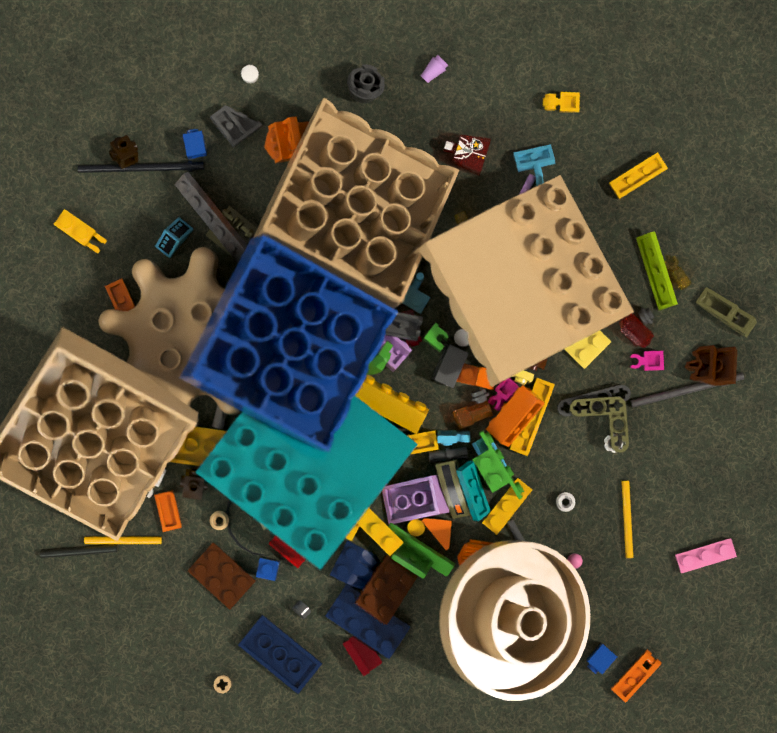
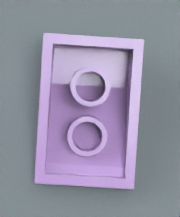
M438 475L388 485L382 491L388 524L449 513Z

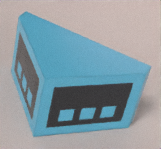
M178 217L164 230L155 247L168 258H171L194 229Z

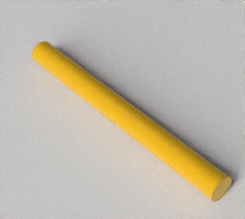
M622 481L626 558H633L629 481Z
M108 536L84 537V544H162V536H121L118 541Z

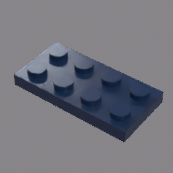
M346 584L325 617L390 659L410 629V626L394 615L387 625L382 624L354 604L360 593Z
M264 615L260 617L238 645L297 694H299L322 665L321 661Z

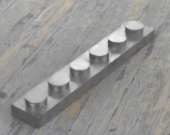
M189 172L184 173L175 183V186L231 256L239 263L247 244Z

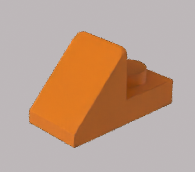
M468 364L463 365L456 382L494 390V386L491 387L489 384L486 368Z

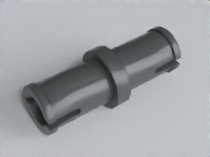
M447 447L445 450L428 451L429 463L468 459L467 447L454 449Z

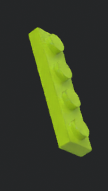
M655 231L637 237L636 240L658 310L678 305Z

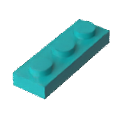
M468 461L457 469L456 472L473 521H480L491 510L475 463Z

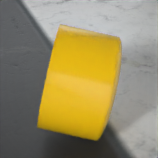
M414 519L408 522L407 529L412 536H420L425 530V525L421 519Z

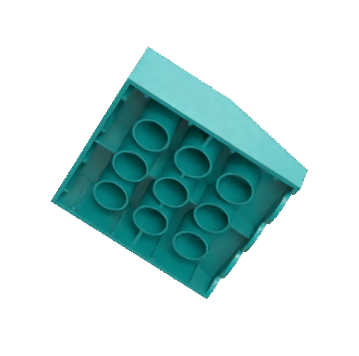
M354 395L343 424L334 433L333 443L329 452L320 451L242 412L196 473L313 565L321 569L418 444Z

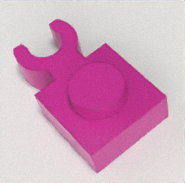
M644 351L643 357L638 354L630 355V358L638 360L637 365L630 366L632 369H637L644 365V371L664 370L663 351Z
M508 378L495 388L497 394L490 397L488 403L494 405L497 402L494 409L500 411L504 402H509L516 389L520 387L511 378Z

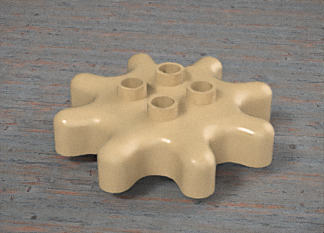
M206 247L195 249L190 257L187 272L178 278H167L155 262L148 259L138 260L132 267V276L141 290L139 303L129 311L115 309L103 311L98 320L100 329L107 334L122 337L129 347V358L126 362L189 407L195 398L207 395L215 400L224 413H241L240 410L180 379L225 290L216 279L218 267L216 253Z

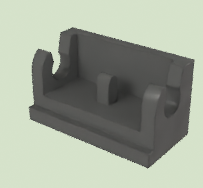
M398 312L395 319L387 327L385 335L417 341L421 333L420 326L423 322V317Z
M446 344L431 379L454 388L468 352Z

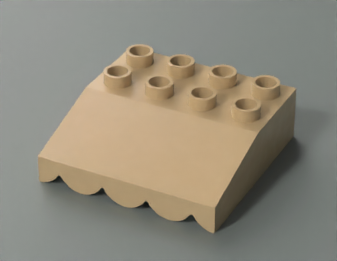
M323 98L317 105L253 238L261 235L271 238L394 309L405 298L422 258L418 248L430 240L459 170L451 166L439 165L436 159L427 152L417 148L405 147L403 142L395 135L383 130L371 129L370 125L361 117L350 112L338 111L329 100Z
M561 175L483 212L425 242L418 248L420 254L431 263L432 275L438 288L449 297L450 308L456 322L463 330L468 332L470 348L477 360L486 367L487 378L491 387L634 312Z
M62 327L0 425V480L118 541L128 521L140 509L147 493L159 481L167 463L175 457L181 448L187 433L196 426L198 412L132 365Z

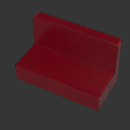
M352 636L343 642L345 649L363 676H366L371 670L382 664L376 651L357 637Z

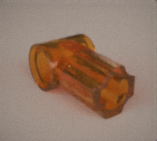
M488 401L470 407L466 406L452 412L458 430L493 416Z

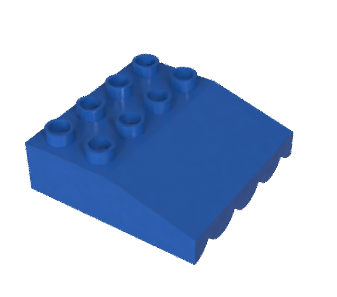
M265 235L251 238L180 379L320 451L329 452L333 443L334 433L343 424L351 406V399L362 386L368 372V365L380 350L385 338L386 329L395 319L398 311Z

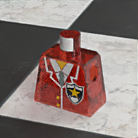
M460 135L458 143L447 140L444 151L454 154L452 163L480 176L491 139Z

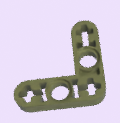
M623 398L577 399L570 404V413L575 417L608 415L611 448L617 453L627 450L629 447L626 403ZM608 400L609 405L614 404L615 400H618L622 407L618 409L619 411H616L614 407L608 408L609 412H606L607 405L605 401ZM586 402H589L588 408L590 413H586L587 409L581 410L580 414L577 413V410H573L576 403H579L580 406H587ZM594 402L602 403L603 409L601 412H595L592 409ZM616 419L622 420L624 424L621 430H616L613 427V422ZM624 432L625 436L621 435V442H625V445L620 450L618 446H615V442H618V436L614 437L613 433L619 434Z

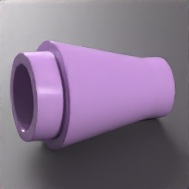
M437 55L435 58L432 57L420 76L429 83L446 71L445 68L448 65Z

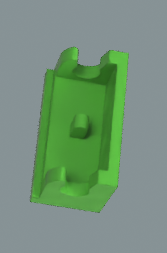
M435 323L424 337V341L438 352H441L444 347L441 343L442 338L447 341L448 334L438 327L439 324Z

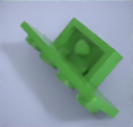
M484 430L479 432L489 450L475 457L473 461L492 493L510 483L519 499L523 498L522 493L524 490L519 482L515 483L512 476L514 473L510 466L504 465L502 461L504 456L499 448L495 450L492 445L494 440L489 432L485 433Z
M393 523L389 524L388 527L404 542L394 552L391 559L423 579L431 567L444 576L449 575L455 566L454 562Z

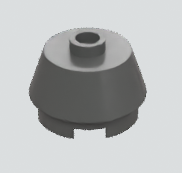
M362 65L360 68L353 69L348 75L347 84L349 92L357 102L370 103L383 93L385 88L384 77L377 72L378 69L376 67Z

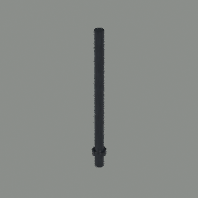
M192 160L187 163L133 164L122 170L118 164L78 165V173L173 170L193 172V170H204V162H192Z

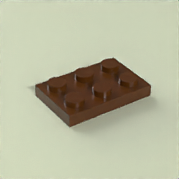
M214 542L188 570L195 579L229 610L256 582L252 576Z
M385 555L354 604L382 624L387 625L417 579V576L388 555Z

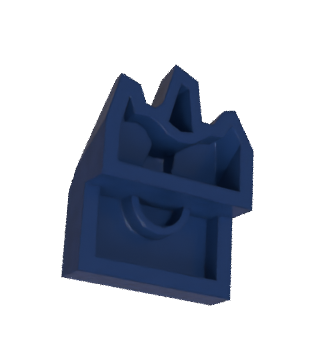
M347 540L330 575L350 586L363 589L374 573V568L378 567L380 560L376 554Z

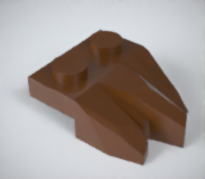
M714 345L699 347L692 352L696 360L687 362L684 367L695 372L690 376V380L715 386L736 384L737 349L735 346L718 349Z

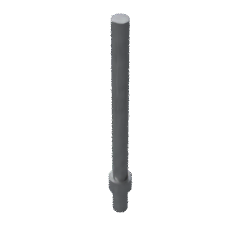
M743 372L736 373V381L744 380ZM697 383L631 400V405L634 408L716 386Z

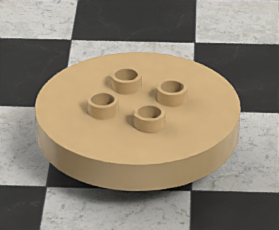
M520 540L492 543L468 557L452 576L445 590L440 610L441 640L447 658L454 670L475 689L509 700H524L540 696L564 681L582 656L590 628L588 595L582 579L575 568L555 550L541 544Z

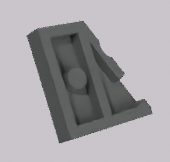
M226 105L210 116V119L233 148L263 126L261 122H256L241 112H235L234 109Z

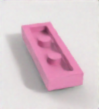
M731 538L675 554L680 573L737 557Z

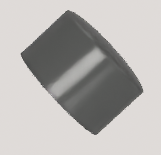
M300 600L292 607L293 611L302 619H305L311 613L309 607Z

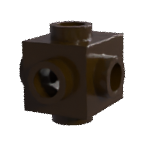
M128 135L117 137L110 142L109 155L113 161L118 163L122 170L138 162V147L134 140L131 141Z
M198 468L186 469L185 476L181 475L180 487H184L183 498L202 500L203 490H207L208 482L196 473Z

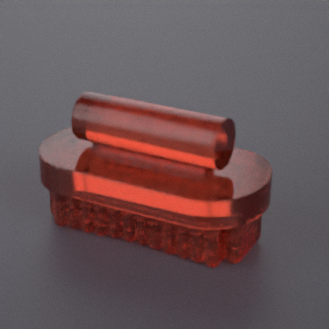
M629 314L619 321L621 327L619 331L636 347L646 348L651 343L654 337L653 333L646 326L642 325L641 321L634 314Z

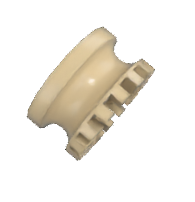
M221 675L215 679L214 689L218 693H226L230 690L231 680L229 677ZM220 679L228 683L224 690L217 686L220 683Z

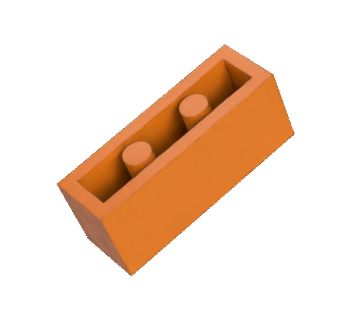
M522 385L516 389L509 402L502 406L499 414L491 419L486 430L498 442L509 447L544 406L545 402L531 389Z

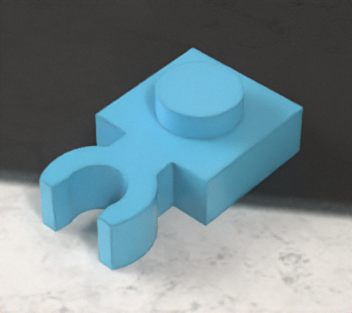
M437 430V443H441V445L450 446L457 442H470V431Z

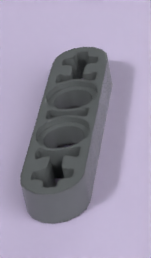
M625 385L606 388L564 399L558 403L557 410L564 417L571 416L570 410L569 413L561 411L564 402L570 405L574 399L598 398L600 393H606L608 397H612L609 390H613L614 394L619 392V388L627 392L624 395V401H627L630 398L631 391ZM598 401L592 405L593 410L603 407ZM576 403V407L579 410L577 413L579 414L583 408L580 407L579 403Z

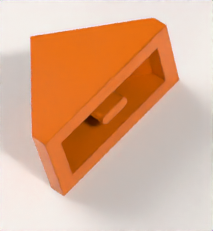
M423 518L421 521L444 549L448 550L452 521Z

